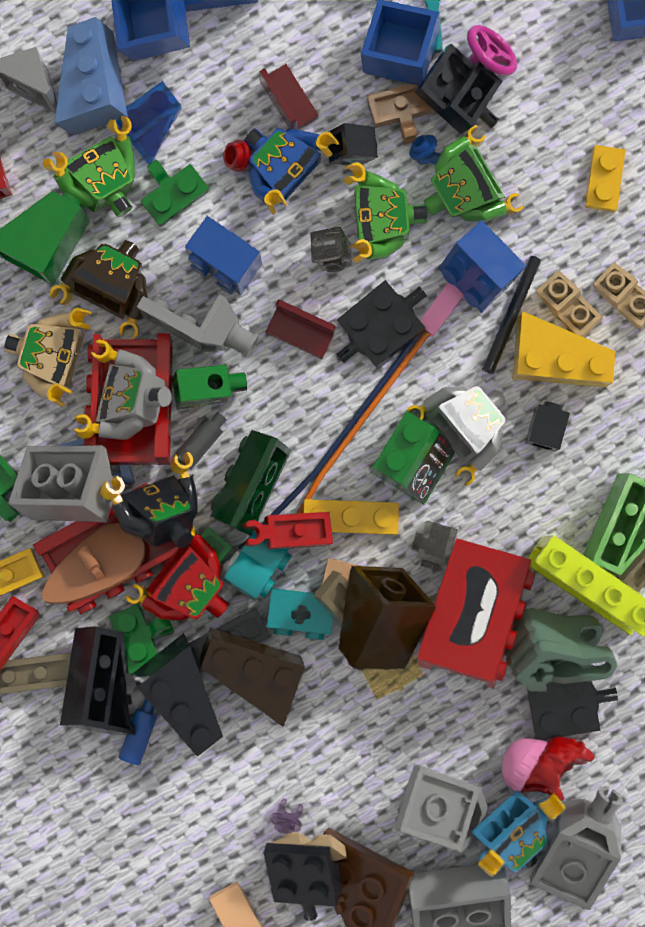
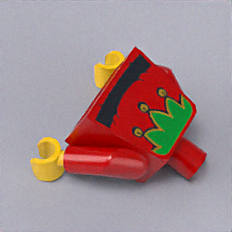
M193 525V530L191 531L193 539L191 543L184 548L177 549L147 589L142 585H132L140 591V596L136 600L131 596H126L127 601L132 604H142L145 610L162 620L184 621L188 617L197 620L204 610L219 618L226 611L229 603L218 595L224 583L219 578L222 568L215 549L200 534H197Z

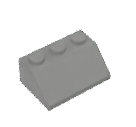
M27 446L8 505L31 520L107 522L113 502L101 496L100 488L105 481L109 483L112 490L114 488L111 485L113 478L106 448L103 446Z
M479 865L451 866L442 870H421L414 873L408 889L413 927H511V893L505 867L500 869L493 877L487 874Z

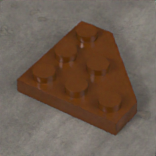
M331 828L325 830L323 835H331L345 845L347 858L333 861V863H338L343 886L337 907H334L337 915L341 914L346 927H395L414 872Z

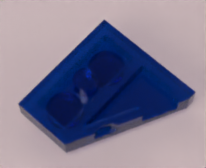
M163 81L126 107L127 115L132 125L130 132L126 136L130 137L131 144L147 165L156 160L155 157L162 143L165 142L173 122L176 121L182 109L181 104ZM118 120L116 121L118 127L121 129L122 121Z

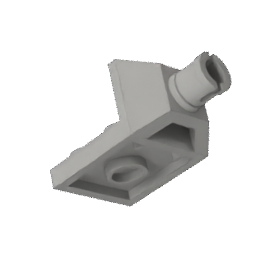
M220 294L201 326L198 325V320L184 312L180 316L173 313L174 311L170 309V305L156 296L152 300L143 296L137 306L146 320L203 352L224 351L228 347L248 358L259 339L257 334H253L239 325L235 312L226 298Z
M414 764L394 829L463 852L478 840L472 834V831L490 814L486 813L488 808L481 787Z
M602 786L598 789L593 802L586 799L562 801L566 808L559 814L558 829L531 875V885L590 910L621 860V826L615 813L623 803V799L617 791L612 789L609 797L606 798L609 787Z

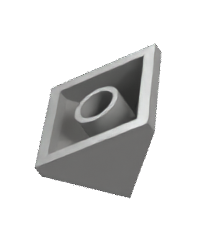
M33 47L0 58V84L2 87L56 114L57 98L47 67L37 48Z

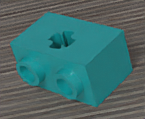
M275 588L271 590L267 627L274 628L273 634L292 636L293 630L306 632L305 638L324 640L325 634L331 635L333 616L313 596L315 593ZM299 605L306 606L307 609L305 611L310 610L311 613L310 618H305L302 624L296 622L297 617L294 619L292 617V611H297Z

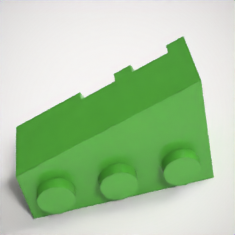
M631 473L617 474L583 554L610 574L622 575L645 548V480Z

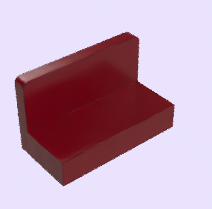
M287 64L282 65L269 74L265 68L259 71L261 85L288 128L300 130L319 118L318 113Z
M278 299L275 305L276 310L265 333L323 359L335 334L336 325Z

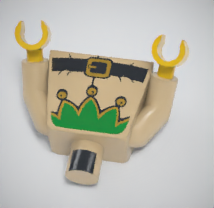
M74 308L71 312L59 313L40 319L37 325L29 324L25 338L8 334L4 345V352L19 356L17 368L23 371V380L33 391L61 407L66 405L61 402V396L65 392L72 393L69 387L85 335L76 327L85 330L90 328V325L83 323V318L88 314L91 315V311L81 308Z

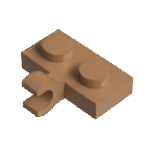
M407 84L367 95V103L374 127L379 128L399 122L404 145L412 143L416 139L417 131L413 118L435 113L427 103L415 94L419 87L418 85Z

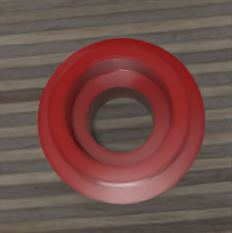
M235 140L228 143L223 153L225 165L235 172L244 171L251 157V151L243 140Z

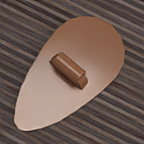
M119 523L99 528L83 540L55 568L44 586L42 599L49 604L77 602L109 590L128 580L140 569L145 559L146 546L144 540L125 533Z

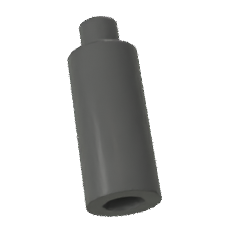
M218 411L211 420L205 418L174 456L177 455L178 461L185 465L184 454L189 452L193 457V464L189 468V470H192L223 433L220 427L227 419Z

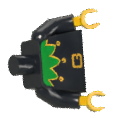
M189 452L184 454L185 465H181L178 462L177 455L171 460L170 467L172 471L179 474L180 479L178 480L173 475L124 493L121 496L120 493L124 490V482L120 477L115 476L111 480L114 490L110 488L107 481L102 484L100 494L104 499L112 500L113 505L111 508L125 533L141 538L154 547L172 541L177 548L181 549L191 543L193 539L191 534L193 521L198 514V496L193 476L189 477L188 469L193 464V457Z

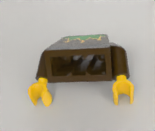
M125 240L118 249L108 244H101L96 250L91 249L74 256L61 277V285H55L50 289V297L55 299L58 292L63 290L64 297L60 301L61 305L69 304L73 293L121 319H124L127 315V322L121 324L119 328L120 335L123 336L127 325H132L135 329L132 339L137 338L140 333L137 320L142 318V314L137 306L143 296L148 298L146 277L141 273L142 263L135 259L139 248L133 242Z

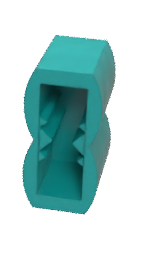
M254 530V532L252 533V535L250 536L249 539H255V538H256V532H255V530ZM262 541L254 547L244 546L224 576L223 581L253 601H256L259 595L265 598L275 583L270 579L276 569L283 571L292 557L287 552L289 548L267 550V541Z

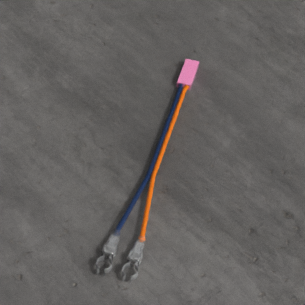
M447 283L420 319L426 328L425 333L423 334L422 332L405 346L315 469L271 515H279L316 477L304 498L312 499L324 476L426 339L431 335L434 337L464 295L455 285ZM303 502L296 514L303 513ZM241 543L228 558L221 562V575L223 577L245 546V543ZM234 597V598L232 599V601H231V609H232V611H233L232 602H233V600H234L236 597Z

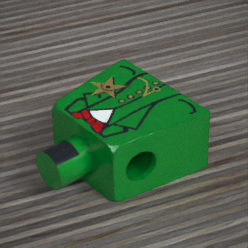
M227 365L178 369L172 378L176 410L226 403L231 398V393L247 391L245 372L228 374ZM208 382H214L218 389L210 388Z

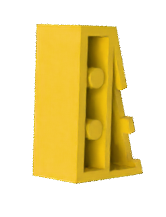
M524 311L517 317L512 379L605 388L613 383L614 350Z

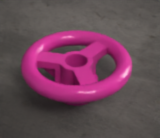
M482 25L472 26L468 30L467 42L473 52L470 56V61L473 64L480 61L486 68L502 76L512 75L516 71V56L509 44L498 33ZM499 63H506L508 66H503Z

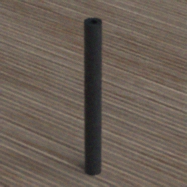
M531 255L528 259L527 267L522 273L482 370L489 374H494L542 261L536 256Z

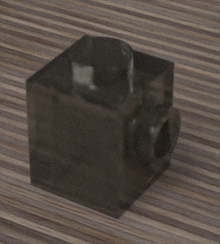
M425 521L422 533H415L411 550L416 551L415 558L422 560L420 566L439 571L440 565L447 567L458 529Z

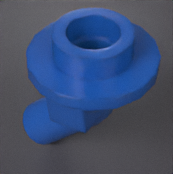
M433 135L417 137L412 142L409 152L410 157L420 165L428 164V162L436 165L441 155L435 152L437 146L436 137Z

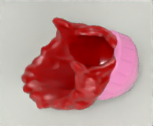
M558 736L550 739L548 742L539 739L522 738L512 742L505 751L502 758V776L506 786L514 791L517 790L520 793L541 792L547 793L549 796L555 794L560 801H563L565 798L560 789V778L564 773L571 770L574 765L587 764L593 761L595 756L592 751L585 747L583 742L573 738L569 739Z

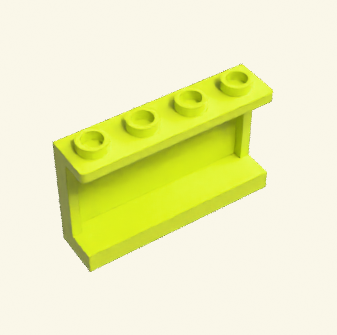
M550 535L540 538L528 556V559H531V569L628 635H632L635 631L645 637L644 596L556 536Z

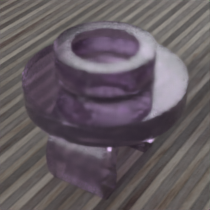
M283 798L280 801L277 812L272 813L270 821L280 833L288 834L300 831L302 822L299 818L303 812V805L299 804L295 813H288L285 810L287 799Z

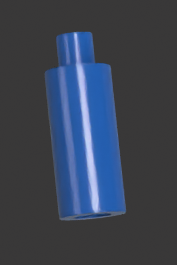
M145 698L141 709H135L131 720V725H135L136 735H126L118 756L119 759L134 765L141 764L158 715L154 714V706L147 698Z

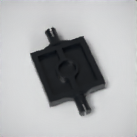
M386 280L383 281L337 319L338 323L346 331L350 343L336 353V355L345 364L346 361L359 352L367 357L376 369L381 367L426 330L413 310L416 304L427 297L426 293L418 286V288L404 298L396 293Z

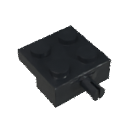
M451 43L444 48L415 91V94L461 134L472 128L479 118L490 129L498 123L499 118L487 108V105L503 81L480 61L473 64Z
M592 681L567 684L549 682L546 684V692L529 691L527 689L536 740L601 731L598 719L599 703L618 701V696L612 695L617 694L616 687L596 690Z
M266 843L263 854L274 902L300 904L306 921L309 918L310 921L317 918L318 914L315 905L337 907L343 886L338 863H333L330 846Z

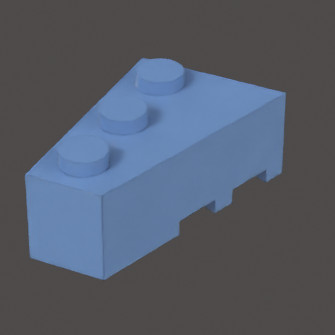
M97 17L68 26L54 124L69 134L76 135L106 125L111 119L118 121L121 120V116L128 117L114 34Z

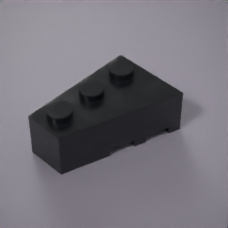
M98 626L75 628L60 719L61 726L111 735H136L135 725H131L128 706L132 704L131 694H127L125 674H128L124 632Z
M183 633L137 669L133 676L140 692L198 757L222 738L223 735L190 645Z

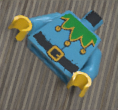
M516 790L472 831V834L488 848L482 849L479 852L478 865L491 877L505 866L513 872H518L522 867L527 869L533 867L537 863L536 854L548 842L545 832L547 817L549 820L554 819L566 807L555 794H552L548 799L532 803Z

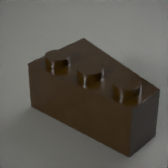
M214 628L209 629L200 655L201 669L284 727L305 669L300 655Z

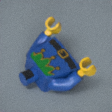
M256 128L252 129L244 141L254 151L249 158L250 170L248 173L254 195L267 205L271 214H276L274 206L277 203L286 206V200L321 162V153L318 151H321L326 157H330L332 152L327 147L330 144L338 145L339 142L330 132L316 134L290 128L285 131L281 128H276L267 138Z

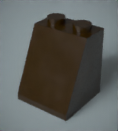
M352 565L349 572L338 649L353 669H405L436 606L403 568Z

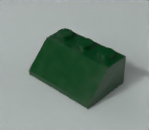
M251 430L249 435L245 436L240 442L238 453L240 454L235 465L232 464L225 474L224 481L226 484L221 494L218 493L212 501L210 517L251 536L254 530L251 528L243 529V524L250 520L259 521L292 450L273 436Z

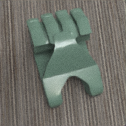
M534 608L525 609L522 620L516 619L512 631L517 632L513 650L506 649L505 652L506 662L512 669L514 677L525 685L529 691L546 692V684L549 682L567 684L606 679L614 674L618 666L613 651L609 647L596 646L602 635V627L598 619L591 615L562 616ZM586 629H591L586 633H582ZM606 662L605 664H602V665H597V666L592 665V664H595V663Z

